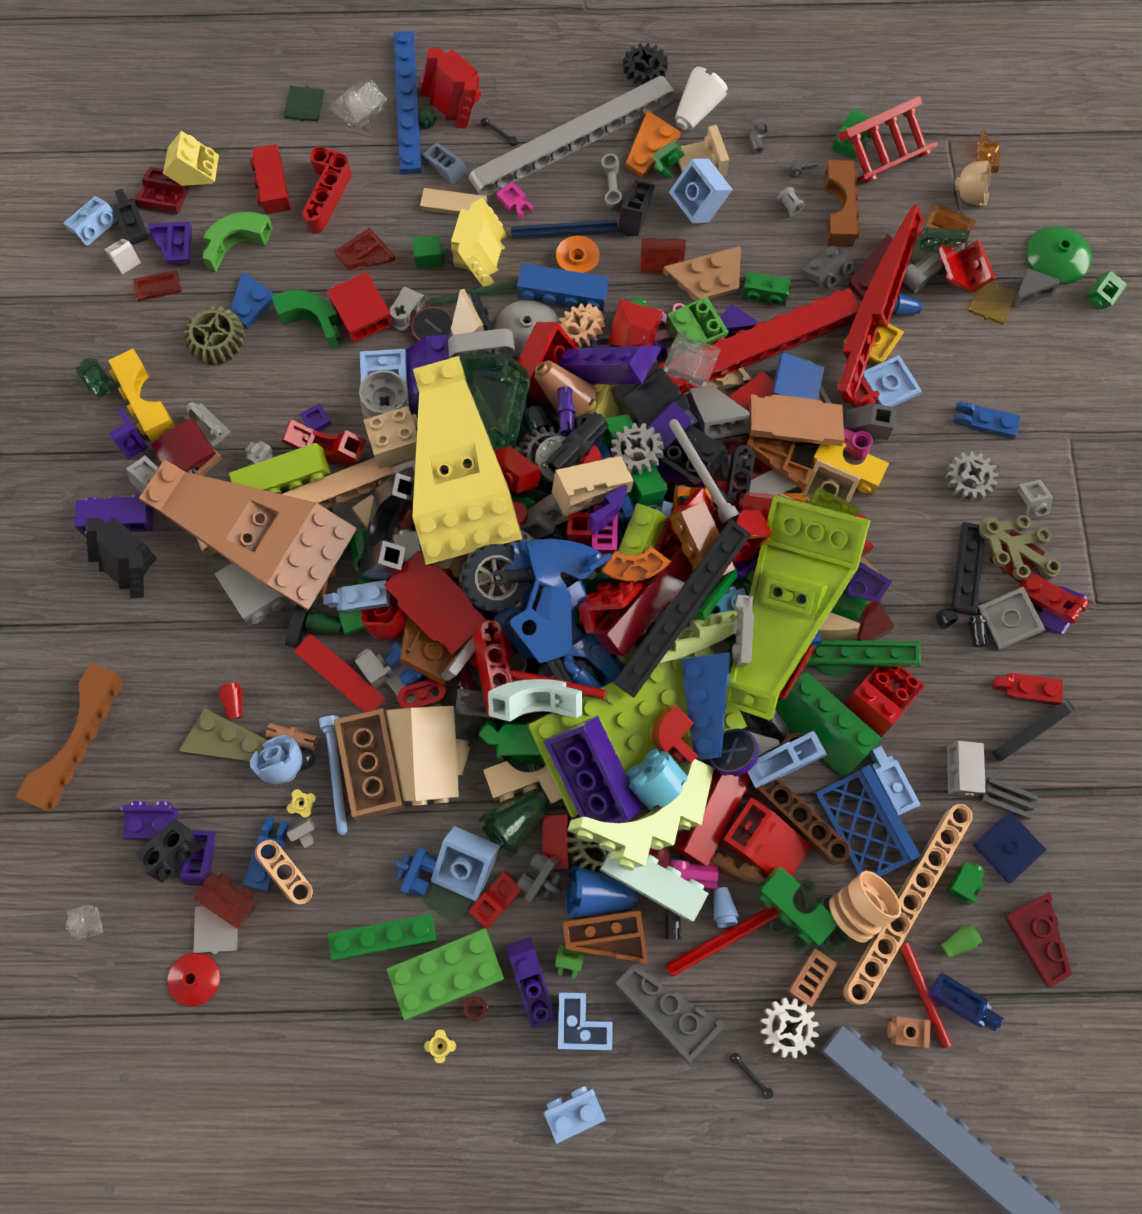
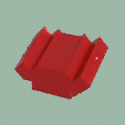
M428 48L427 58L424 63L425 68L422 73L423 77L420 83V97H429V105H433L442 112L446 120H456L455 128L467 129L472 107L480 100L481 96L478 72L453 49L445 53L440 48Z

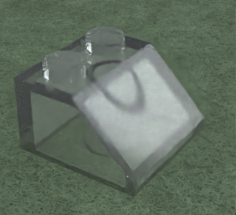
M370 78L354 83L329 105L327 110L349 128L357 126L361 128L368 123V117L371 114L375 115L383 109L382 104L387 99L374 80Z
M678 333L669 351L664 371L672 378L679 379L681 377L689 380L688 382L693 386L706 387L721 349Z

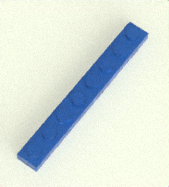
M414 31L393 32L400 173H422Z

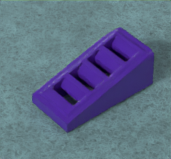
M191 830L197 841L207 842L206 845L199 844L201 847L199 851H204V854H195L182 865L179 879L184 885L208 886L211 876L215 832ZM192 862H202V865H192Z

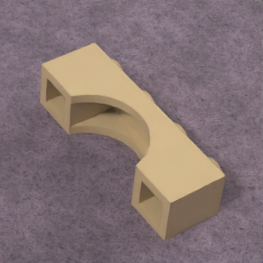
M505 761L483 771L494 802L500 801V803H505L513 800L514 795L523 792L525 795L538 790L537 786L541 784L537 776L547 771L548 768L545 766L535 772H522L513 768Z

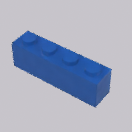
M522 263L517 283L518 298L523 300L540 301L549 305H565L569 308H572V306L579 308L580 304L586 307L588 304H591L592 307L596 306L599 311L604 312L609 277Z

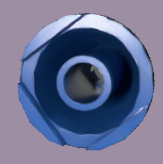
M580 866L571 867L568 878H573V881L566 889L567 914H570V919L631 910L634 905H637L639 898L637 891L608 875Z

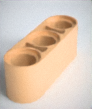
M265 840L259 843L255 849V857L285 896L295 904L308 902L313 894L312 887L282 848L272 840ZM264 845H271L274 849V856L269 860L261 856V848ZM281 865H286L290 869V875L285 880L280 879L277 875V869ZM297 885H302L306 889V895L301 900L296 899L293 895V890Z

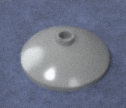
M521 300L508 305L500 312L496 319L494 330L509 329L513 332L515 355L512 358L519 359L536 322H558L560 324L556 313L549 306L539 301Z

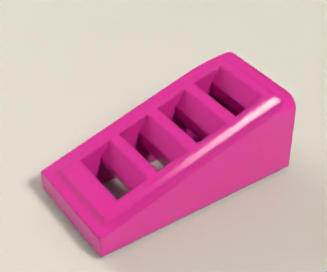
M594 505L593 513L601 509L603 506ZM618 514L611 521L613 522L612 526H606L601 530L612 531V534L592 533V548L601 554L618 552ZM598 540H612V543H598Z

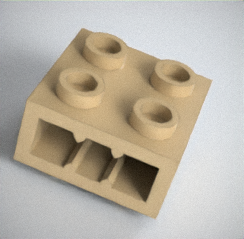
M408 406L363 420L379 469L416 458V428L418 420L416 414L411 415Z

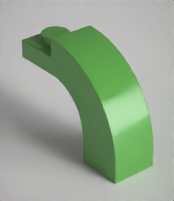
M239 212L228 215L214 223L203 237L207 247L203 251L202 258L207 269L217 272L225 253L235 244L251 242L265 246L273 231L269 216L255 212Z

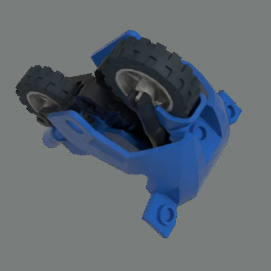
M540 539L522 541L519 544L511 542L509 546L502 544L485 545L477 548L467 557L466 562L462 566L463 571L460 577L463 592L466 593L470 602L481 609L502 611L495 615L494 620L501 625L504 635L525 659L532 657L537 659L541 665L537 675L601 688L613 682L624 668L620 659L617 656L613 657L612 654H608L593 633L586 634V632H582L575 622L576 609L587 596L581 579H594L596 577L594 569L611 559L610 553L602 555L592 547L572 541ZM496 559L506 562L500 570L496 568ZM491 560L492 570H486L482 565L486 561ZM480 570L486 574L487 579L478 582V571ZM486 583L490 585L487 594L481 590L480 585ZM512 583L510 589L506 591L503 585ZM495 585L499 587L503 595L492 596ZM521 601L520 607L518 609L517 607H515L516 603ZM573 656H579V657H581L583 660L574 658ZM592 668H594L600 674L599 680L597 675L594 674ZM540 711L544 715L551 713L548 711Z

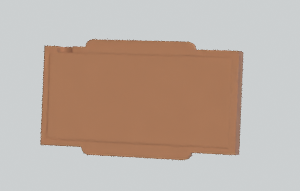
M751 394L749 400L750 436L834 446L843 445L842 405L822 403L821 400L783 395L759 398L758 395Z

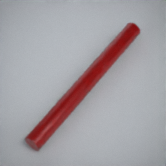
M514 669L510 670L511 679L517 681L532 679L563 681ZM563 681L566 682V687L582 691L583 696L601 700L606 699L607 690Z
M909 942L900 946V950L942 1049L947 1048L952 1043Z

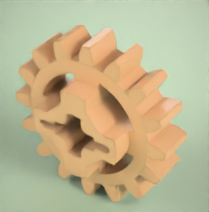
M580 304L577 309L572 306L570 313L564 312L565 318H559L561 323L559 325L578 348H582L584 343L590 346L591 340H598L597 334H603L601 328L605 327L603 321L605 319L601 311L596 306L592 307L591 304H588L586 307Z

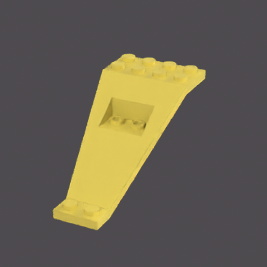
M453 357L413 369L419 389L413 520L426 565L472 553L477 548L485 545L505 544L522 539L509 488L466 382L460 357ZM466 459H470L472 461V466L470 468H466L464 466V461ZM443 465L449 468V472L446 475L441 472Z

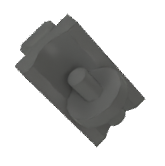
M539 852L535 854L529 865L540 872V874L535 879L525 872L517 883V886L526 893L524 899L531 903L543 886L545 890L542 895L546 898H549L552 892L555 894L561 893L563 888L558 882L562 876L555 872L553 877L549 878L558 864L559 858L554 855L549 858Z

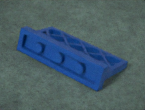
M870 765L815 793L836 833L848 845L852 835L867 839L863 853L854 851L850 847L849 857L858 874L864 872L862 869L864 858L879 862L875 874L880 877L920 857L918 850ZM856 778L859 779L863 786L861 796L846 792L848 783ZM845 785L843 791L837 789V788H839V787ZM831 791L842 794L838 808L828 805L823 795ZM865 791H866V793H867L869 799L863 797ZM845 795L859 800L856 813L841 809ZM862 801L873 804L875 808L873 819L858 814ZM830 809L837 811L835 817ZM840 812L854 816L850 830L841 828L838 825L837 819ZM877 814L882 822L876 820ZM857 818L872 822L868 836L853 832ZM874 824L884 826L888 831L885 842L871 838ZM843 832L849 833L848 839L845 838ZM890 837L895 845L888 843ZM869 841L884 845L880 859L866 855ZM887 846L897 849L902 860L894 864L884 861ZM855 855L861 856L860 864ZM882 864L888 865V867L880 870Z

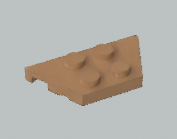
M738 246L664 266L663 273L674 278L678 282L677 286L687 292L694 301L706 296L709 300L733 294L739 289L741 248Z

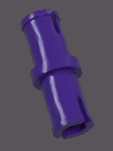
M563 386L557 389L559 402L557 415L560 420V435L565 436V431H567L568 436L574 430L573 416L576 411L572 401V388L567 387L566 392V387Z

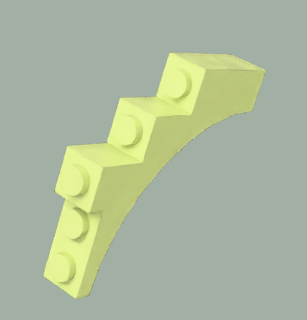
M696 759L692 763L681 762L679 767L684 771L688 779L687 782L683 780L681 786L684 789L680 795L668 805L662 808L656 805L654 807L655 810L649 811L641 818L622 824L606 823L587 817H580L570 821L568 831L577 834V838L580 840L594 841L599 844L601 849L612 851L610 860L619 863L618 866L622 869L632 871L634 868L646 866L650 848L662 850L663 847L672 846L675 843L678 828L689 830L691 827L702 825L714 768Z

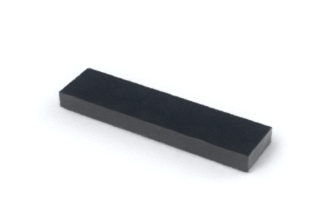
M968 522L961 524L951 605L953 612L973 616L977 614L985 539L979 534L978 524Z

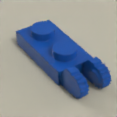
M962 401L956 403L955 409L957 411L970 414L971 417L969 415L955 414L953 418L955 424L1010 439H1015L1017 436L1020 415L978 405L974 406L969 402Z
M267 816L255 849L259 843L265 840H272L283 850L289 826L288 821L282 820L276 839L269 838L274 825V818ZM264 845L261 848V856L267 860L271 859L274 856L273 847L271 845ZM254 849L243 885L269 892L273 879L257 861Z

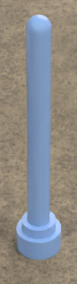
M326 716L320 718L319 723L320 729L323 730V734H326L337 832L339 835H345L347 833V822L334 720L339 719V716Z

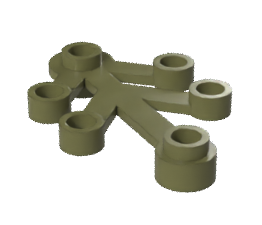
M1021 515L1012 521L999 522L996 518L987 517L980 522L979 534L983 539L989 540L993 552V563L997 567L1005 566L1011 559L1014 568L1013 576L1017 580H1024L1030 575V569L1023 564L1021 554L1039 566V574L1044 579L1050 580L1059 575L1061 565L1057 560L1046 559L1026 546V544L1032 543L1045 544L1051 538L1049 530L1041 528L1032 534L1013 537L1005 532L1014 529L1024 531L1030 527L1031 520L1025 515ZM1020 520L1025 523V526L1020 524ZM1040 533L1044 535L1045 539L1040 537ZM1000 541L1007 545L1009 554L1002 551ZM999 556L1004 559V562L999 560ZM1019 569L1024 572V576L1019 573Z

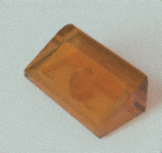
M936 204L926 225L965 242L976 221L940 204Z

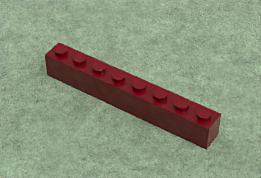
M710 499L715 506L710 514L720 534L727 523H721L717 511L719 508L715 501ZM675 538L661 553L671 562L656 575L637 581L641 582L643 587L626 607L612 609L592 631L608 654L624 656V654L628 653L636 640L646 633L649 625L662 614V610L673 600L691 575L692 566L688 557L683 553L680 540Z

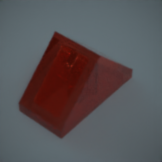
M868 602L856 641H875L888 635L894 628L881 602Z

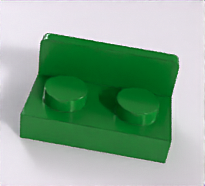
M747 271L742 299H747L751 302L770 303L773 306H785L789 294L790 279Z

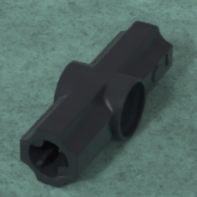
M594 412L578 429L575 428L545 462L548 468L555 474V470L570 467L577 459L579 460L593 446L592 443L609 427L606 419L601 414Z

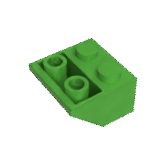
M707 296L667 314L665 328L681 355L691 354L701 346L708 347L713 345L717 340L726 337L729 333Z

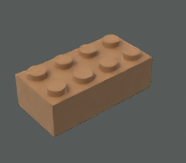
M384 709L335 719V729L353 819L359 822L405 811V803L401 798Z

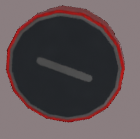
M430 306L421 309L415 314L411 322L413 338L416 342L426 336L449 335L450 338L452 336L453 316L442 307Z

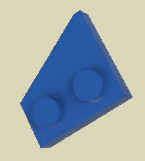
M243 272L230 311L238 316L246 329H249L274 303L271 296L275 294Z

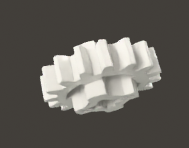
M783 998L781 1006L776 1001L772 1002L774 1010L765 1009L764 1012L768 1015V1018L760 1020L761 1023L766 1025V1028L760 1030V1033L767 1034L768 1036L764 1043H772L771 1052L775 1053L780 1049L781 1057L786 1058L788 1052H790L792 1058H797L798 1050L803 1055L807 1054L805 1046L814 1047L815 1045L811 1041V1037L819 1036L818 1033L813 1031V1027L819 1025L818 1022L811 1021L815 1013H807L805 1011L807 1008L806 1003H803L800 1007L797 1006V999H792L791 1004H789L787 998ZM785 1009L794 1010L800 1015L797 1017L789 1016ZM776 1016L778 1021L776 1030L772 1031V1023ZM785 1022L797 1023L792 1028L793 1034L781 1033L787 1027ZM806 1025V1034L803 1039L801 1036L802 1027ZM788 1039L793 1044V1047L784 1046L778 1041Z

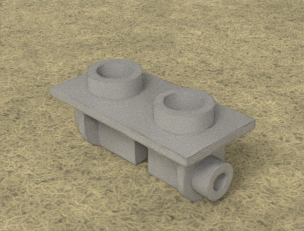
M191 402L186 406L188 414L184 419H194L213 447L231 433L202 403L198 405Z

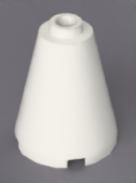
M696 67L692 70L676 112V125L682 130H692L728 93L726 92L728 88L725 82L714 72L711 75L705 73L707 69L704 67Z

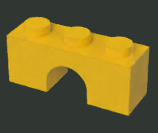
M845 443L842 446L820 444L810 467L814 468L817 459L860 477L857 489L862 493L874 495L889 465L888 462L867 454L864 462L859 465H851L843 458Z

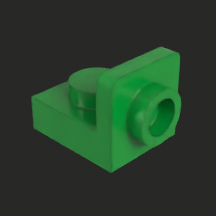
M673 140L654 153L653 157L656 162L654 168L659 175L663 174L667 179H670L672 176L668 167L676 164L685 156L683 149Z

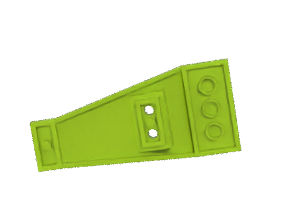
M777 495L773 496L767 524L773 534L761 545L749 596H753L752 613H754L751 663L743 668L735 667V659H733L729 685H727V706L767 720L773 718L781 690L858 569L871 520ZM777 587L782 589L781 596L776 594ZM800 594L806 597L805 603L799 600Z

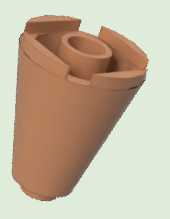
M552 361L541 362L537 365L534 377L556 412L559 407L557 389L563 386L566 387V392L567 387L572 388V401L576 411L573 416L574 421L589 411L591 406L588 404L591 399L595 401L597 394L592 384Z

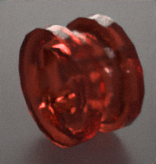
M471 997L464 1004V1013L471 1021L482 1020L488 1013V1004L481 997ZM473 1001L476 1004L483 1005V1010H480L482 1012L480 1016H477L475 1013L470 1014L469 1008H472L470 1004Z

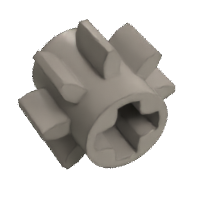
M263 441L255 444L251 442L245 449L247 452L245 460L250 465L271 459L274 451Z

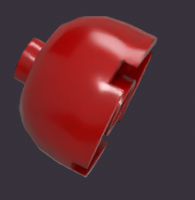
M390 594V606L367 609L361 613V620L365 629L376 639H397L404 633L407 614L398 606V600L392 594Z

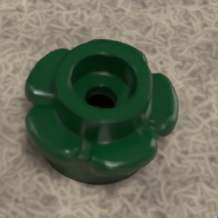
M424 108L421 113L419 124L423 125L426 129L429 126L433 127L437 115L433 113V108Z

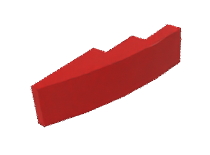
M309 634L293 651L363 713L374 711L384 701L385 697L313 635Z

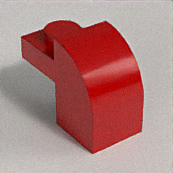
M572 513L568 515V541L592 547V532L588 528L592 513ZM599 531L598 534H612V531ZM598 540V543H612V540Z
M668 705L657 717L652 728V740L659 751L668 752L671 749L670 755L679 763L682 761L692 763L698 755L681 737L694 723L676 705Z

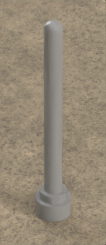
M672 419L669 422V426L718 506V518L721 523L725 524L729 520H733L739 515L737 509L725 501L681 425L676 419Z

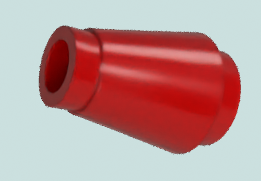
M239 683L219 686L220 692H218L228 720L242 718L243 688H240Z

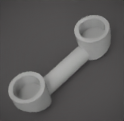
M610 153L603 156L601 160L603 172L608 176L609 191L605 194V202L607 207L617 208L623 203L622 194L617 190L616 175L619 171V161L615 154Z

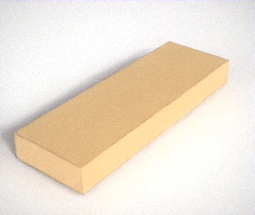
M424 188L420 209L421 211L459 215L461 209L470 211L471 204L481 198L487 203V196Z

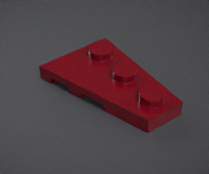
M889 234L885 236L849 282L848 286L861 301L893 239ZM911 259L909 261L908 266L912 263L914 264V262Z
M1050 892L1004 916L1046 988H1050L1072 976L1064 943L1061 942L1058 930L1057 915H1054L1051 901L1053 900Z

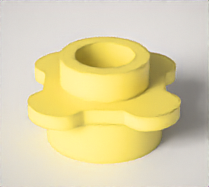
M299 789L292 792V801L287 806L288 812L300 814L304 818L309 817L313 803L316 801L315 795L312 793H302ZM301 801L304 802L302 806L299 805Z
M437 1030L435 1036L430 1041L425 1042L424 1049L434 1056L437 1063H443L447 1054L455 1051L456 1043L446 1037L444 1030ZM438 1044L443 1045L442 1049L438 1048Z

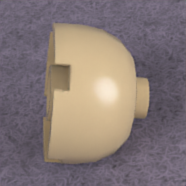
M989 161L972 162L965 166L960 177H956L955 190L960 192V197L964 202L975 206H986L989 193L985 192H987L988 186H990L991 174Z

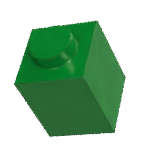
M438 235L412 238L416 269L442 267V258L446 257L444 244H440Z

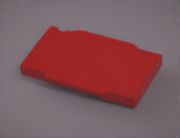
M417 551L402 566L401 571L393 575L383 585L398 600V606L433 641L438 640L452 655L473 636L474 630L488 620L469 601L466 593L438 565H433L432 563L426 565L424 556L420 551Z

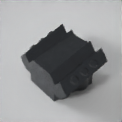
M656 359L642 384H617L610 389L614 401L619 406V414H629L632 422L636 423L637 428H641L643 423L646 424L647 428L673 401L684 412L690 408L686 395L681 396L678 385H675L669 379L664 368L659 369Z
M113 517L107 524L101 518L86 519L85 537L88 562H99V572H105L119 584V589L130 588V599L144 597V575L157 560V557L143 541L116 518Z

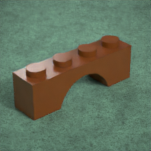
M828 160L824 173L825 191L839 199L842 209L837 213L831 214L826 227L827 246L853 247L855 239L860 236V225H857L859 206H856L859 189L855 188L858 170H854L853 160Z

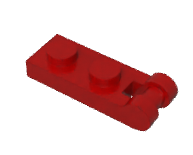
M1032 572L1016 588L1024 587L1031 602L1071 624H1075L1079 619V614L1085 612L1090 606L1086 599L1076 597ZM1070 605L1072 608L1066 609V606Z

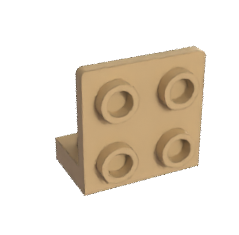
M717 125L708 127L705 141L681 146L685 153V156L678 161L681 173L691 159L709 158L720 174L727 176L729 157Z

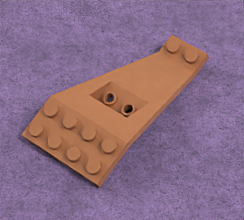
M165 459L138 499L170 519L270 589L305 610H309L357 529L316 502L188 473ZM256 515L262 516V523H258L255 520ZM243 535L250 536L251 541L249 543L244 542Z

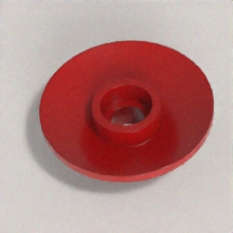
M189 953L180 957L173 964L168 974L167 984L169 992L175 1001L184 1006L192 1007L206 1003L215 995L220 984V971L216 962L208 955L202 953ZM190 974L195 976V981L192 984H189L187 981Z

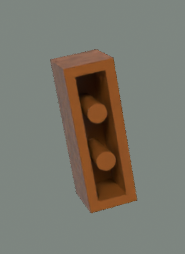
M705 501L669 517L672 522V529L678 535L682 544L683 553L688 557L692 566V572L719 536ZM732 562L723 575L735 569Z

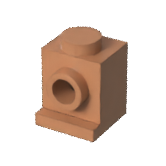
M892 1017V1022L888 1023L887 1029L888 1038H891V1044L929 1048L930 1020ZM908 1027L913 1029L912 1037L906 1035Z

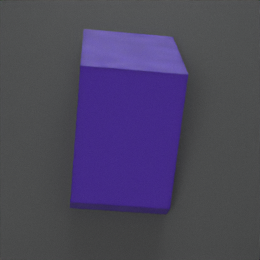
M732 304L720 316L729 332L724 337L726 339L734 336L740 330L746 331L758 324L757 320Z

